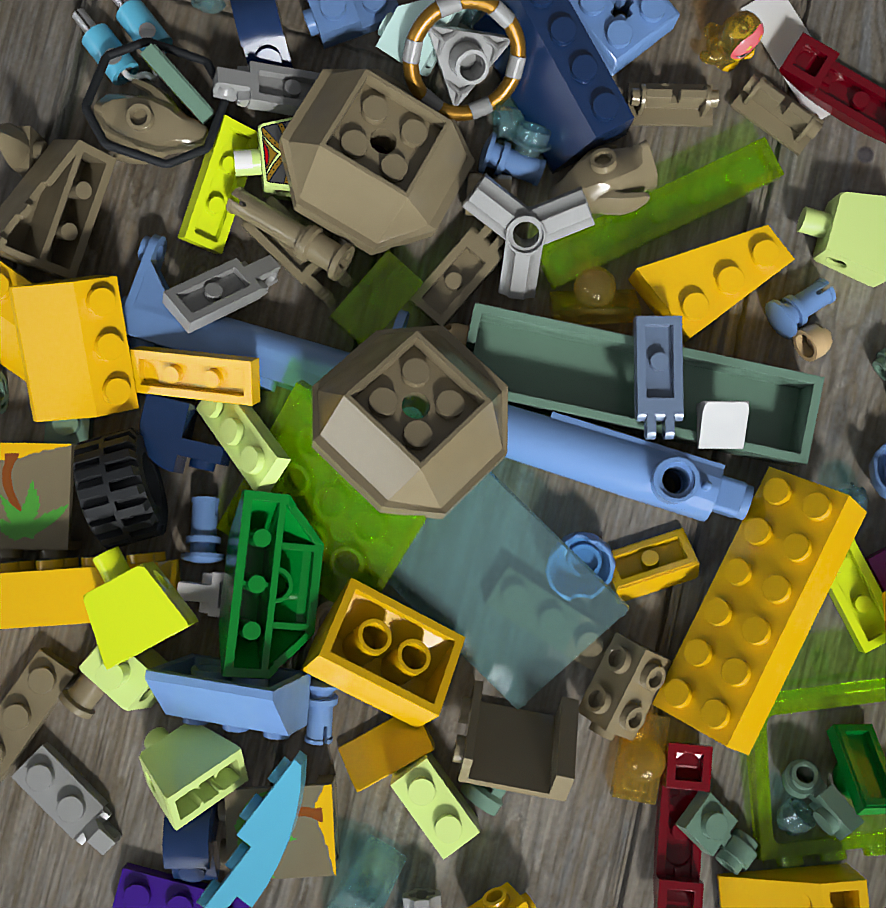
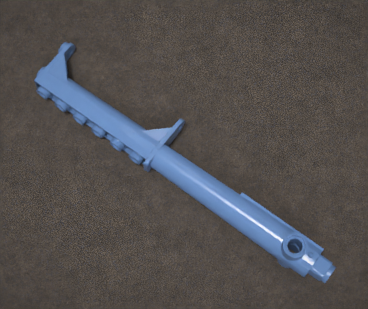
M154 234L152 237L145 236L142 239L138 250V259L141 261L128 296H124L121 299L129 347L149 346L259 358L260 389L275 392L276 386L292 391L291 398L307 404H311L312 386L350 354V352L226 316L188 334L162 303L163 291L170 289L161 272L167 250V240L164 236ZM400 309L393 329L407 328L410 312ZM508 405V443L505 458L703 522L708 519L711 512L743 520L749 511L754 487L746 482L724 476V464L553 411L550 417ZM414 407L403 408L407 416L414 419L423 418L422 413ZM663 474L669 475L674 480V493H670L663 486Z

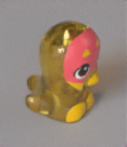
M745 10L731 15L722 25L709 22L704 28L707 45L706 51L700 52L701 61L709 65H715L724 72H729L744 59L752 58L755 47L760 42L764 33L762 21L755 13Z

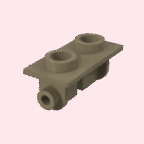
M757 72L753 74L730 106L797 156L800 155L809 141L820 131L824 122L817 114H813Z
M628 83V106L635 117L631 124L632 126H713V108H717L719 103V90H713V84Z

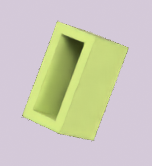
M431 752L392 773L390 786L443 860L480 833L478 817Z

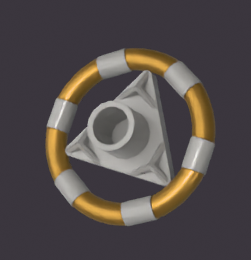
M435 0L418 16L406 37L402 57L404 77L414 98L449 119L469 121L493 113L512 95L522 78L526 62V42L521 25L515 14L500 0ZM462 9H476L486 12L504 28L507 36L435 23L439 19L459 12ZM427 33L429 34L452 104L443 102L425 86L421 78L419 62L423 40ZM510 44V54L505 76L499 86L488 96L467 105H459L474 86L486 78L489 68Z

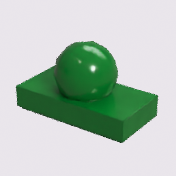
M833 724L826 732L837 759L832 771L834 786L841 795L852 800L857 815L886 814V758L873 725Z

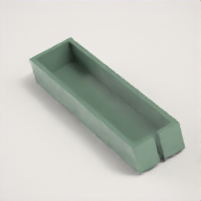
M475 303L466 348L474 351L472 353L508 386V405L546 415H551L553 411L598 426L644 435V421H635L634 336ZM683 347V420L675 421L674 439H663L662 421H656V438L697 447L696 404L702 401H749L744 448L710 450L789 467L808 465L825 377Z

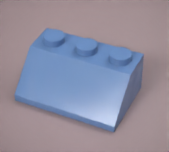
M191 653L147 669L145 672V680L165 715L182 717V722L188 725H205L211 722L222 724L223 730L235 733L246 732L251 729L262 731L265 738L272 740L288 739L291 734L307 725L311 675L301 670L279 667L278 671L270 679L223 677L221 675L220 658Z

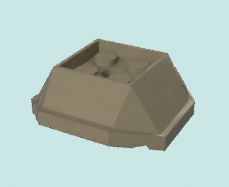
M323 69L282 133L279 141L280 154L290 186L294 210L369 255L387 251L391 247L406 245L432 237L475 162L455 119L445 117L414 98L406 85L380 69ZM372 145L383 147L387 154L377 152Z
M443 325L376 330L312 386V448L379 513L425 516V518L443 519L507 454L508 386ZM414 407L422 413L423 418H411L404 413L403 408Z

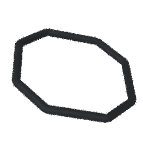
M141 38L106 51L100 58L82 102V112L101 146L107 150L162 168H172L204 155L212 149L229 100H220L204 145L167 160L108 141L90 107L111 59L149 46L152 43L161 51L204 65L212 81L216 69L211 60L205 56L153 38Z

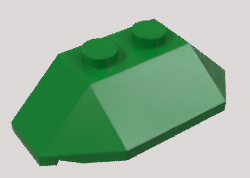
M245 489L242 491L228 538L218 624L221 675L223 677L270 679L278 671V668L314 635L324 543L289 494Z

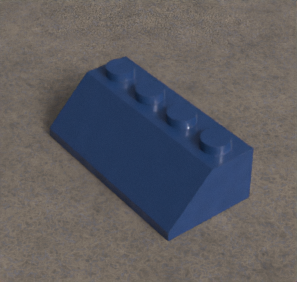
M500 0L515 14L523 30L526 42V62L522 78L510 98L544 160H546L552 174L580 160L591 149L609 142L612 143L625 136L635 117L570 1ZM487 13L473 25V30L507 36L504 28ZM510 44L492 65L501 82L506 72Z

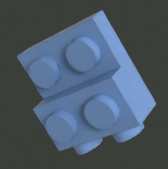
M306 0L309 9L303 10L302 13L311 37L319 34L323 48L326 49L378 30L385 16L389 12L394 13L399 5L397 0Z

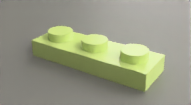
M201 400L196 410L254 491L270 492L291 461V458L251 406Z

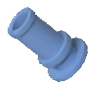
M492 132L482 148L478 172L483 174L485 168L488 167L494 170V175L501 173L512 175V177L537 186L544 172L546 160L538 159L512 149V144L505 141L503 145L496 143L497 133Z
M819 278L795 296L787 295L780 299V301L774 299L769 301L765 306L768 322L780 336L787 339L792 338L797 333V327L799 328L806 324L810 315L836 300L833 286L822 293L821 289L827 286L829 282L824 278Z
M209 496L192 497L191 535L186 536V543L190 544V552L181 553L180 558L194 563L222 561L225 559V555L216 553V545L221 544V537L217 536L220 498Z
M311 676L308 720L304 741L311 745H323L324 738V743L330 744L333 741V706L338 704V695L334 691L339 689Z

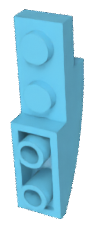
M301 750L292 761L285 756L267 778L274 785L264 798L256 793L240 813L239 817L245 822L237 836L243 841L225 863L231 869L221 883L213 878L196 901L202 908H228L236 897L252 908L268 885L288 845L302 804L306 781L307 755Z

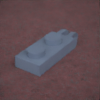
M636 316L633 319L635 421H644L645 440L656 438V421H662L663 439H674L675 421H682L684 415L682 316Z

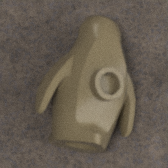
M132 79L131 83L136 88L144 91L147 96L109 93L94 105V115L107 139L163 159L168 155L184 153L204 145L209 132L208 126L202 124L198 119L191 118L185 114L161 88L138 79ZM119 153L113 154L117 161L137 165L149 164Z
M644 140L636 145L625 148H617L616 144L609 142L591 149L561 181L550 189L547 200L582 186L591 213L624 215L636 211L649 201L650 195L646 191L653 192L657 189L658 174L648 141Z

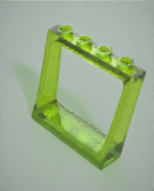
M886 678L779 692L750 754L747 755L753 839L758 844L755 849L757 854L755 859L761 861L776 859L777 867H791L803 865V855L819 853L820 861L826 862L847 859L846 850L862 848L864 856L886 854V828L854 832L842 841H839L835 835L776 842L773 837L767 742V721L771 716L886 702Z

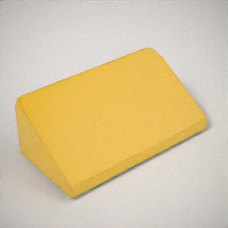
M683 527L612 550L616 566L610 584L618 603L681 584L699 576L700 563Z
M392 717L338 747V750L354 788L357 792H360L432 752L435 749V742L425 724L415 728Z

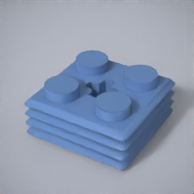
M569 0L611 76L618 73L670 32L680 16L669 0ZM613 10L625 12L627 14L626 18L622 14L614 17L612 15Z

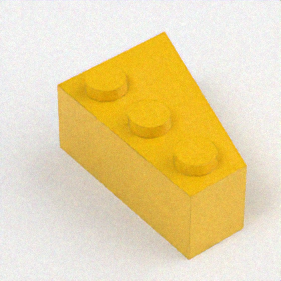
M765 225L636 268L628 280L655 316H682V343H684L795 259L769 225Z

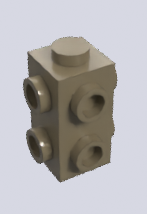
M616 632L579 705V713L591 721L589 729L610 741H613L615 735L633 741L638 730L644 724L646 714L658 690L663 685L673 661L645 645Z

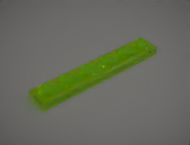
M763 137L648 193L650 195L649 201L636 211L624 215H602L594 219L595 225L543 245L540 266L552 290L779 180L784 175V172L766 137Z

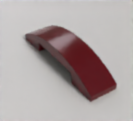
M803 32L780 67L779 72L799 92L817 106L829 112L830 115L886 144V90L836 62L840 55L839 52Z
M667 741L660 777L656 814L653 875L654 908H702L704 883L700 880L702 851L675 823L698 791L710 792L713 746Z

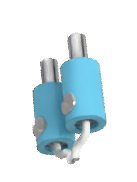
M112 0L119 8L116 20L133 41L141 38H153L170 45L173 44L172 38L142 0ZM83 8L77 9L81 17L89 25V29L77 12L74 11L72 18L85 33L82 38V45L97 64L106 51L123 45L108 25L104 23L96 25ZM130 53L111 59L105 71V74L114 85H122L132 81V79L141 80L148 78L153 82L156 78H159L153 70L152 73L144 71L137 74L139 65Z

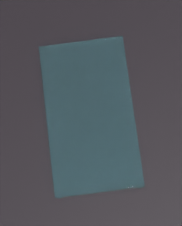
M408 407V410L405 412L411 418H423L422 413L414 407ZM492 472L443 519L425 518V516L379 513L345 479L340 482L324 501L318 504L315 510L420 614L466 637L460 654L517 710L525 706L529 699L620 617L625 616L630 608L620 596Z

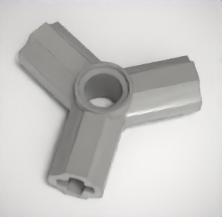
M485 174L462 204L464 209L505 239L498 293L514 299L535 298L543 245L595 225L582 186L534 206H527ZM521 222H531L537 226L538 232L532 238L523 239L516 235L514 228Z

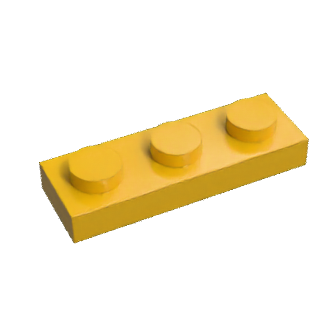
M137 346L130 349L136 393L253 406L260 402L259 358L149 346Z

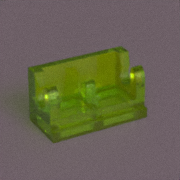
M388 250L328 318L360 345L376 330H383L424 282Z

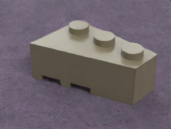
M54 139L0 206V257L49 277L60 279L76 278L117 159L79 139Z

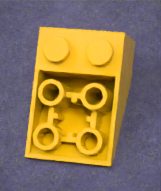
M848 863L739 872L738 875L734 873L717 874L720 908H870L867 880Z

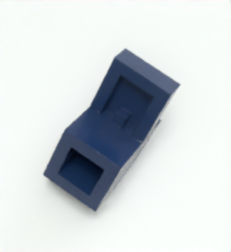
M230 0L241 47H243L247 64L249 65L250 61L293 68L277 0Z
M147 394L140 419L139 433L143 436L148 457L155 464L167 471L181 474L184 472L187 457L190 458L189 467L214 472L216 464L229 467L231 458L223 447L191 440L198 414L197 406Z
M218 802L177 831L172 827L165 815L162 841L164 869H172L174 880H184L193 883L202 880H213V878L218 880L221 866L216 841L219 825Z

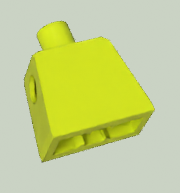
M119 546L105 551L92 559L105 584L83 595V601L103 664L107 670L199 622L194 612L154 562L142 563L130 569Z

